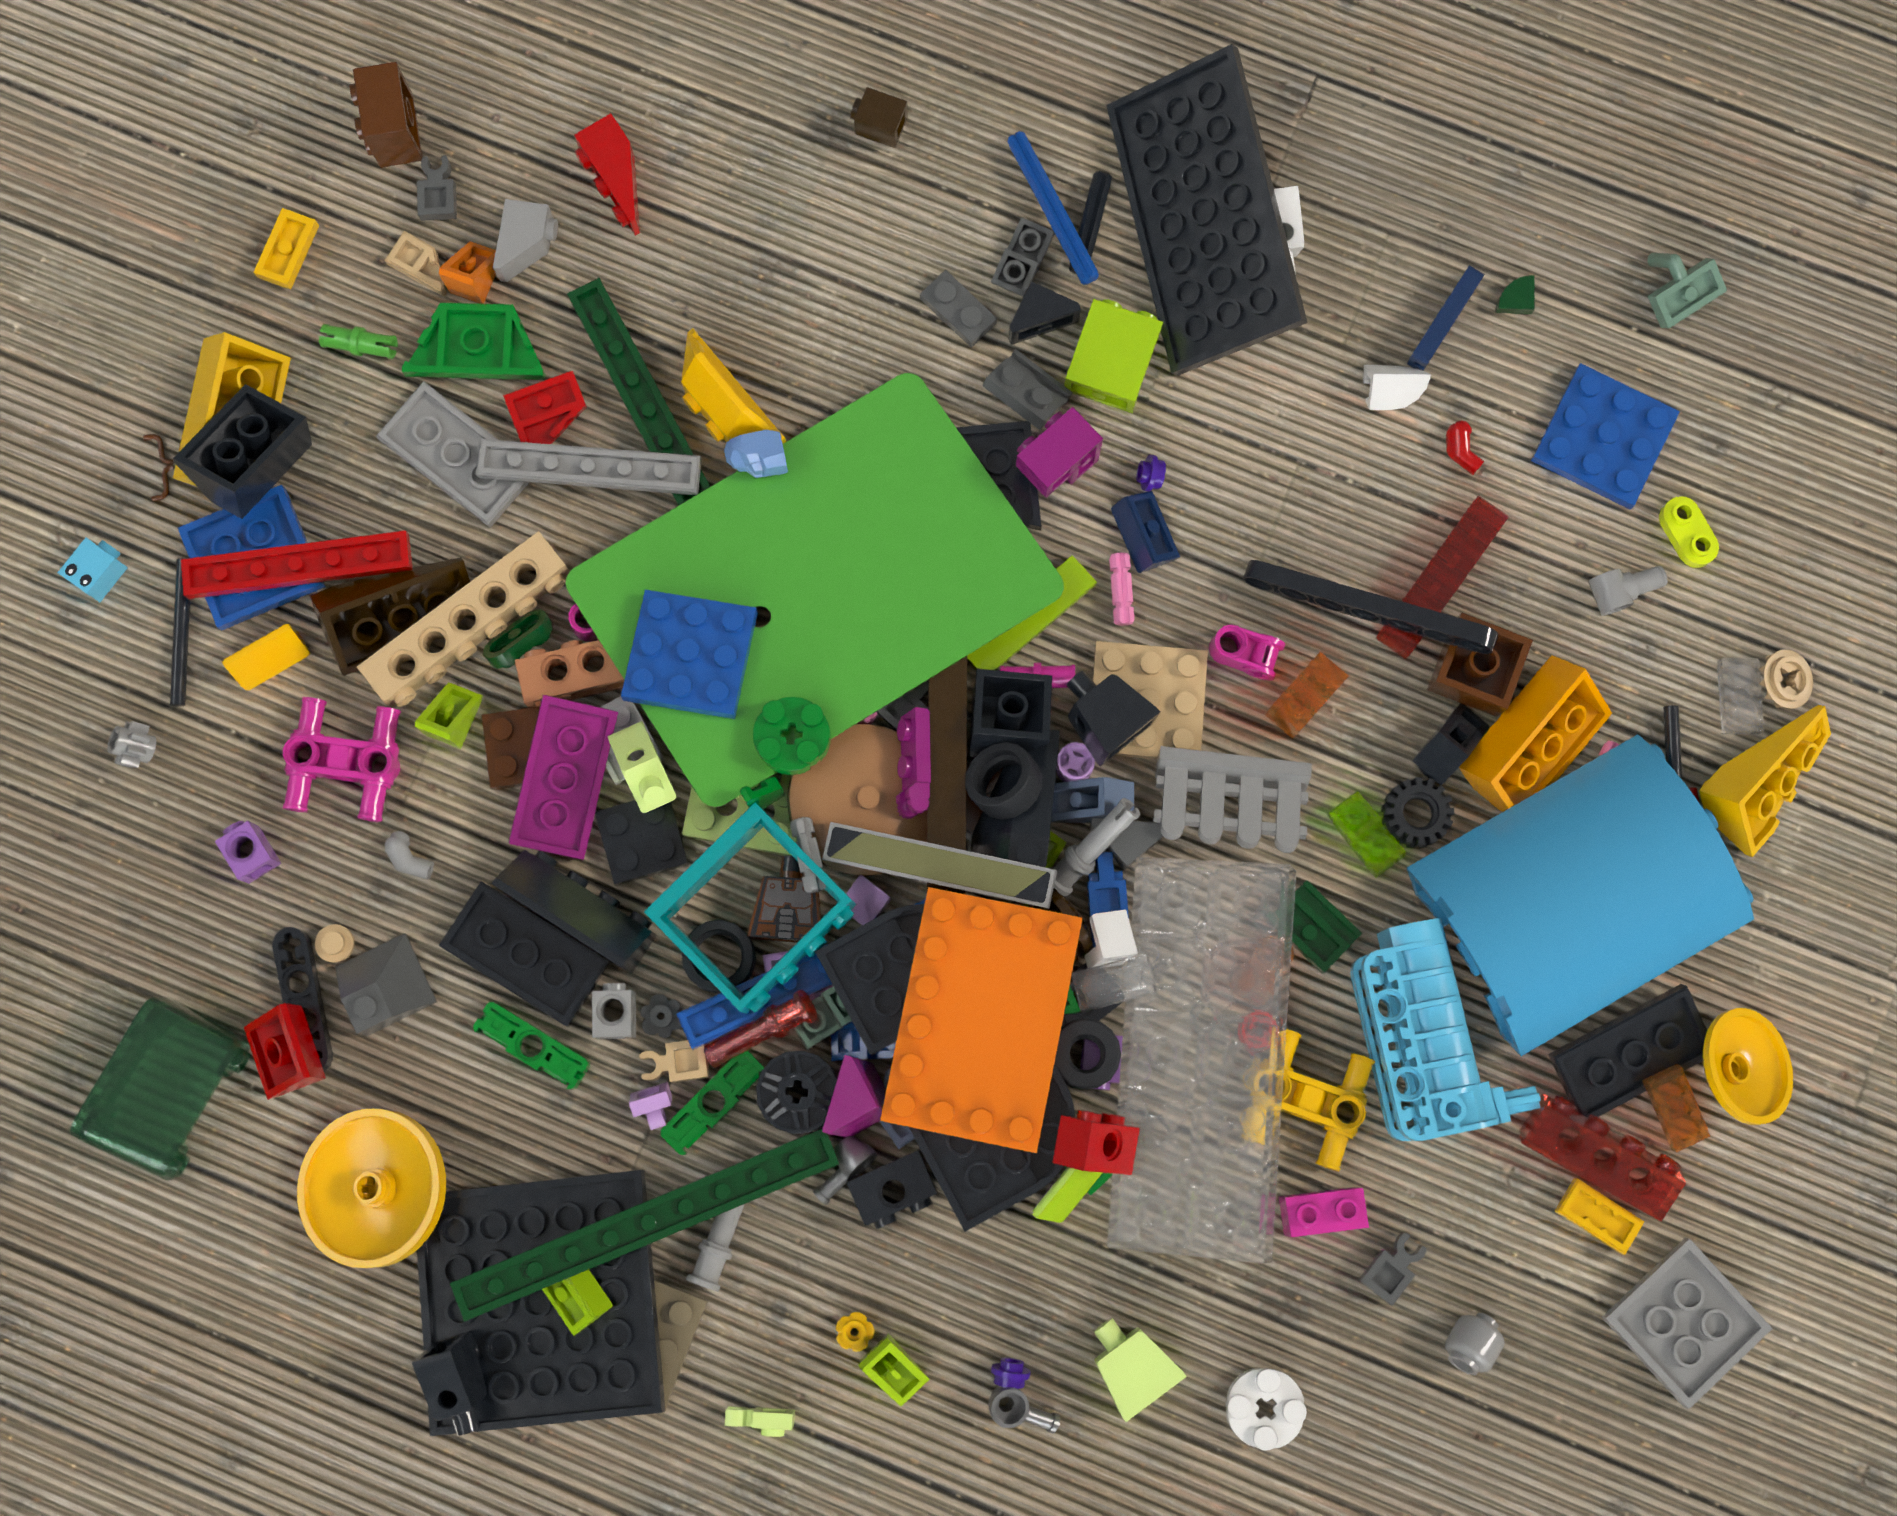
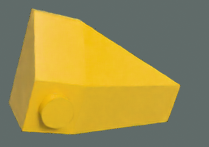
M1818 704L1728 761L1710 779L1706 780L1699 790L1703 808L1712 812L1718 822V829L1745 855L1753 857L1775 832L1780 823L1775 816L1784 801L1790 803L1793 801L1797 794L1794 788L1801 771L1808 772L1811 770L1830 737L1831 731L1825 706Z

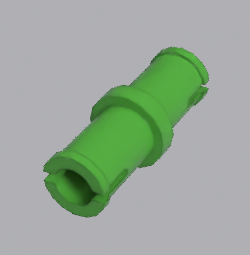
M323 324L320 329L321 333L334 336L331 338L319 335V344L323 348L329 347L350 351L354 356L370 354L387 357L388 359H393L397 352L383 346L398 347V340L395 335L367 332L364 327L358 326L348 329Z

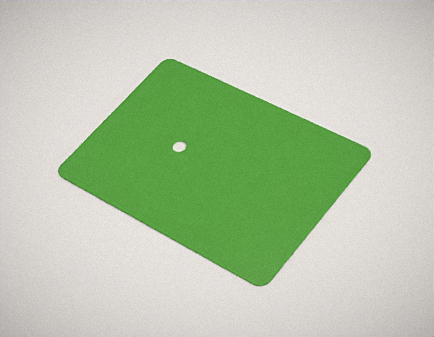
M904 373L896 376L785 442L783 449L788 473L754 478L747 472L736 471L576 566L567 575L566 588L624 679L645 590L750 607H764L770 611V622L764 627L754 628L735 719L640 704L701 801L708 806H723L740 796L741 793L739 791L742 787L750 786V788H753L777 773L761 759L753 742L755 721L762 712L764 705L769 701L785 697H800L811 701L813 704H817L821 707L829 723L832 739L1052 604L1063 593L1064 582L1056 568L924 381L915 374ZM790 727L781 736L785 737L787 744L791 745L794 744L796 738H802L803 733L797 732L796 727Z

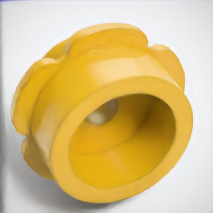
M852 1312L850 1316H843L836 1324V1331L838 1332L836 1340L845 1350L850 1348L854 1352H860L868 1347V1341L874 1336L873 1324L868 1322L867 1317L860 1312ZM856 1328L858 1335L853 1336L851 1330Z

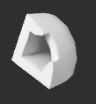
M1364 365L1363 384H1370L1369 397L1366 398L1369 410H1395L1407 407L1417 401L1427 389L1431 374L1404 366Z

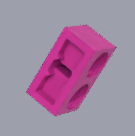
M1361 1187L1279 1196L1284 1236L1299 1237L1369 1228L1364 1190Z

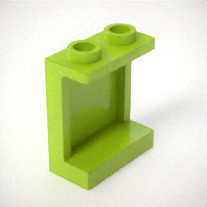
M1093 299L1069 366L1064 386L1073 394L1133 413L1163 322L1157 320L1156 316L1146 311H1137L1135 313L1123 309L1119 303L1113 300L1103 299L1099 301Z

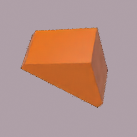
M469 241L440 266L439 275L449 293L484 304L496 276L493 269L496 250Z

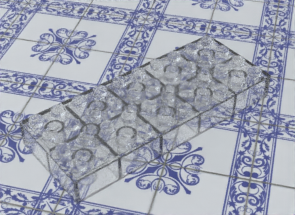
M1136 857L1131 930L1138 954L1128 961L1117 1115L1126 1117V1125L1139 1127L1140 1130L1132 1175L1112 1174L1107 1248L1263 1264L1272 1263L1296 870L1290 864Z

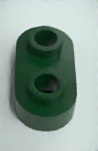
M544 610L530 611L492 638L484 647L483 656L493 668H510L515 665L516 659H520L530 649L544 644L550 638L554 626L553 622Z

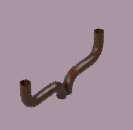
M156 434L143 435L145 441L152 439L157 441L160 460L167 464L162 471L163 493L151 496L153 502L165 499L169 494L168 472L174 469L173 459L165 457L164 445L160 436Z

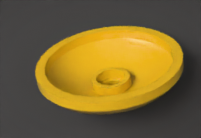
M1736 1008L1719 1014L1709 1026L1703 1045V1068L1711 1092L1725 1111L1742 1123L1761 1125L1775 1121L1786 1110L1793 1090L1792 1063L1784 1040L1774 1025L1754 1010Z

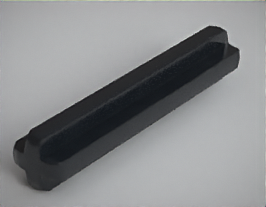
M1096 171L1093 174L1078 230V235L1091 258L1112 181V176L1109 173ZM1070 263V264H1069V265H1070V266H1069L1070 272L1076 274V272L1074 271V269H1073V267H1072V265H1071V263Z

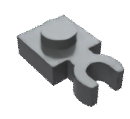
M446 155L441 157L442 165L436 170L431 169V163L427 156L421 160L422 170L427 177V180L417 181V210L421 221L457 219L456 184L453 179H447L451 174V164Z
M1406 1232L1396 1237L1394 1253L1392 1255L1386 1250L1381 1249L1359 1278L1362 1284L1390 1306L1394 1305L1415 1277V1274L1407 1268L1411 1262L1421 1260L1427 1249L1423 1245H1419L1414 1253L1408 1254L1404 1249V1244L1410 1235Z

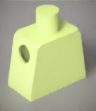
M643 721L607 736L624 778L642 813H647L677 798L670 778ZM636 750H642L644 755L640 759L632 761L630 754Z
M1110 1318L1094 1330L1095 1335L1106 1349L1094 1361L1125 1422L1187 1377L1139 1327L1124 1335L1114 1319Z

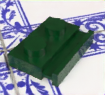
M1308 880L1267 920L1322 974L1362 935V932Z

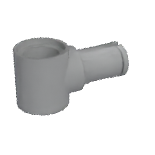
M1659 565L1634 574L1630 572L1622 573L1621 569L1611 570L1590 579L1588 583L1601 616H1606L1634 604L1633 601L1637 600L1639 595L1666 586L1668 580L1665 570Z

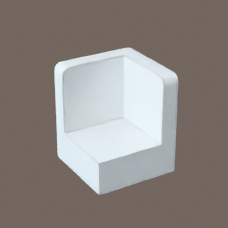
M1126 910L1096 913L1089 918L1096 947L1084 956L1088 970L1122 966L1138 954Z

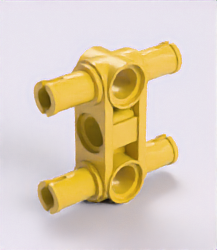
M1280 1027V1036L1272 1047L1269 1059H1264L1261 1062L1258 1073L1253 1079L1252 1091L1249 1097L1253 1107L1242 1138L1266 1145V1139L1275 1112L1279 1113L1282 1111L1324 1126L1323 1130L1327 1132L1315 1164L1339 1172L1348 1140H1353V1137H1356L1358 1128L1366 1116L1365 1107L1368 1099H1366L1367 1095L1364 1094L1375 1061L1365 1056L1351 1053V1059L1342 1086L1337 1085L1335 1087L1293 1072L1294 1069L1290 1067L1302 1035ZM1268 1075L1277 1077L1281 1084V1090L1275 1097L1268 1096L1262 1087L1263 1080ZM1342 1101L1348 1102L1354 1110V1116L1348 1123L1341 1122L1336 1114L1337 1107Z

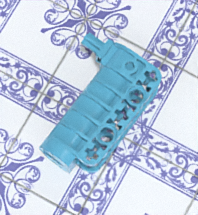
M1436 918L1390 927L1377 933L1380 950L1358 958L1351 966L1350 977L1369 1058L1375 1061L1372 1071L1388 1134L1398 1141H1424L1510 1122L1511 1114L1540 1109L1539 1101L1541 1099L1536 1091V1086L1504 1092L1503 1086L1490 1088L1489 1081H1480L1442 919ZM1370 967H1377L1378 973H1371ZM1382 985L1383 990L1375 993L1374 988ZM1362 990H1365V993H1366V996H1365V997L1363 996ZM1379 1000H1382L1387 1005L1388 1013L1386 1017L1378 1009ZM1368 1006H1369V1010H1370L1371 1017L1369 1016V1014H1368V1012H1367V1007H1368ZM1391 1024L1392 1029L1384 1032L1383 1026ZM1371 1027H1374L1375 1034H1372ZM1394 1042L1396 1050L1390 1051L1388 1043ZM1391 1062H1392V1063H1399V1062H1400V1063H1401V1067H1400V1068H1392ZM1380 1065L1383 1066V1070H1384V1071H1383L1382 1073H1381ZM1399 1076L1405 1081L1406 1088L1403 1094L1398 1091L1396 1085ZM1385 1082L1387 1083L1389 1093L1386 1091ZM1401 1102H1410V1107H1401ZM1389 1103L1392 1104V1108H1393V1109H1392L1391 1111H1390ZM1413 1119L1414 1126L1407 1128L1406 1121ZM1394 1122H1396L1398 1129H1395Z

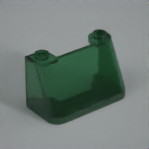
M157 996L149 998L136 1014L71 1125L70 1135L166 1181L179 1177L190 1161V1157L187 1155L188 1147L184 1145L187 1137L223 1076L228 1077L234 1072L238 1074L247 1065L250 1059V1053L248 1052L250 1049L249 1042L176 1000Z

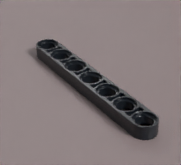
M1250 560L1243 576L1244 582L1248 585L1267 592L1482 654H1491L1493 652L1499 635L1494 629L1479 623L1263 561Z

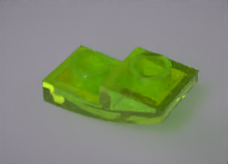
M1358 791L1328 812V817L1375 878L1406 856L1404 848L1382 825V818Z

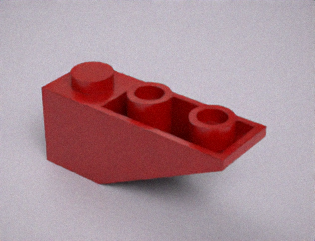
M610 113L574 134L578 149L574 153L585 170L591 167L597 176L593 179V182L604 199L610 196L614 202L615 207L612 208V211L623 228L629 225L636 236L640 233L635 156L629 139Z

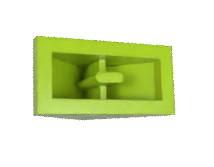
M448 682L415 720L414 727L430 738L461 749L482 702L483 695Z
M889 1333L858 1364L859 1368L900 1407L930 1380Z

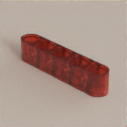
M1478 495L1405 595L1402 602L1441 612L1509 516ZM1383 626L1375 637L1376 640L1405 660L1423 638L1422 636L1388 626Z

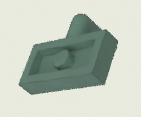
M1653 252L1648 256L1647 262L1649 266L1669 268L1673 280L1647 296L1661 328H1671L1727 291L1715 259L1705 258L1686 271L1683 261L1678 254Z

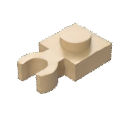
M688 1040L665 1043L666 1055H660L654 1051H645L639 1054L641 1060L653 1059L656 1063V1068L653 1072L641 1074L642 1079L646 1081H656L667 1072L669 1074V1082L671 1083L710 1078L706 1044L692 1050Z

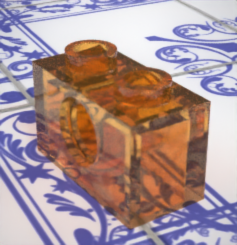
M1320 651L1265 713V716L1289 737L1294 739L1349 676Z

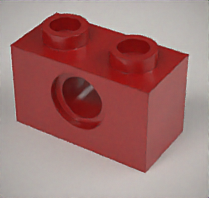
M1078 1110L1077 1117L1061 1115L1053 1163L1082 1171L1132 1175L1140 1128L1126 1125V1117L1109 1113L1099 1114Z

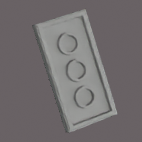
M424 381L376 435L380 442L489 528L493 526L529 484V482L478 478L476 469L480 439H498Z

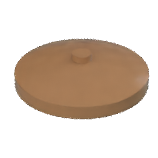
M856 724L831 739L829 750L822 761L819 760L817 764L811 766V769L805 773L791 775L787 793L790 822L801 817H810L812 819L815 833L811 834L812 838L816 837L822 865L833 871L851 876L883 874L882 872L822 860L830 822L927 842L928 807L923 813H918L914 818L907 820L899 816L900 814L897 812L896 796L902 791V778H899L897 772L898 761L901 757V741L897 738V732L877 725Z

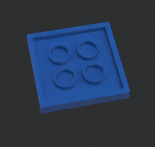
M1580 363L1575 369L1530 461L1630 510L1635 506L1680 411Z
M283 485L270 489L243 519L222 509L178 527L189 558L308 543L286 488ZM324 582L210 596L205 597L217 628L222 631L326 586Z
M645 590L621 692L622 700L735 719L758 614L757 608Z

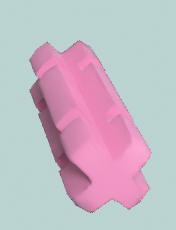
M1122 552L1111 554L1109 559L1110 571L1113 572L1111 574L1112 604L1116 606L1113 611L1115 625L1126 626L1134 622V607H1131L1133 602L1131 573L1128 572L1131 568L1130 555Z

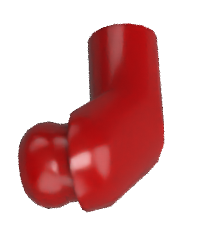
M1460 420L1450 425L1447 430L1446 453L1458 465L1471 475H1474L1485 461L1470 450L1472 428L1468 422Z

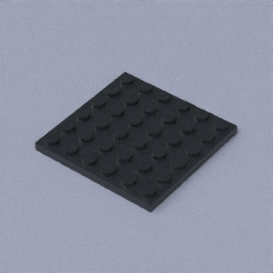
M645 1169L446 1192L443 1210L437 1225L429 1238L417 1249L423 1347L425 1351L436 1341L471 1331L487 1389V1395L475 1407L481 1426L473 1432L645 1415L666 1411L651 1244L589 1269L613 1306L575 1336L570 1332L542 1289L464 1322L450 1286L452 1281L647 1201ZM428 1406L430 1436L457 1434L452 1417L436 1421Z

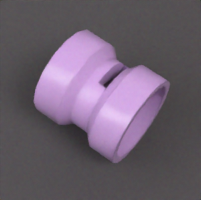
M1078 742L1067 744L1058 754L1057 776L1063 782L1089 779L1094 769L1095 760L1085 744Z

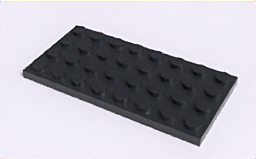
M1230 44L1107 104V111L1159 321L1163 322L1161 334L1171 374L1179 376L1308 323L1238 48Z

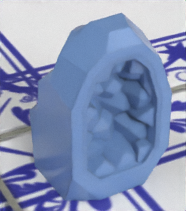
M762 430L742 434L730 439L725 445L726 463L739 472H747L754 478L788 473L779 431Z

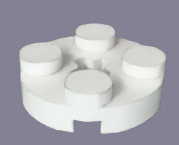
M1270 1368L1249 1369L1240 1374L1228 1390L1226 1402L1228 1424L1232 1431L1249 1446L1264 1451L1280 1448L1291 1442L1300 1432L1307 1414L1304 1397L1295 1381L1285 1373ZM1260 1398L1266 1402L1271 1399L1274 1400L1275 1405L1272 1408L1274 1414L1272 1417L1268 1418L1264 1415L1258 1418L1255 1414L1259 1410L1256 1402Z

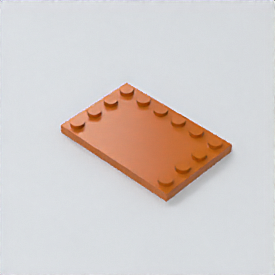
M928 887L880 1121L1037 1153L1083 920L1082 917Z

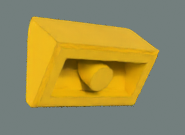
M284 624L223 659L222 663L240 686L249 691L310 655V651L300 633L290 624Z

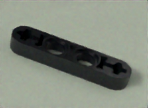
M286 927L281 929L272 941L283 1003L300 1005L303 1009L309 1008L314 1011L316 1022L310 1029L312 1037L317 1034L320 1036L319 1040L313 1039L317 1051L322 1052L320 1061L325 1072L332 1064L333 1051L312 942L305 931L294 927ZM292 935L294 939L301 941V945L295 947V956L297 960L302 961L305 959V965L294 964L286 968V962H294L292 952L284 950V944L289 943V936ZM303 971L309 978L308 987L303 992L295 993L290 988V978L294 973Z

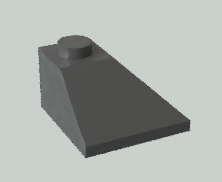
M406 933L335 967L340 998L356 1034L369 1036L437 1003V999Z

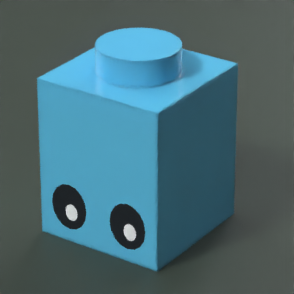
M85 537L57 573L98 602H101L128 567L117 560L121 553L108 543L101 540L96 545Z

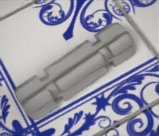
M801 817L791 821L792 837H797V842L795 843L820 868H823L816 837L812 838L811 834L815 833L812 819L810 817ZM797 856L800 873H805V877H802L804 891L806 893H816L824 890L826 885Z

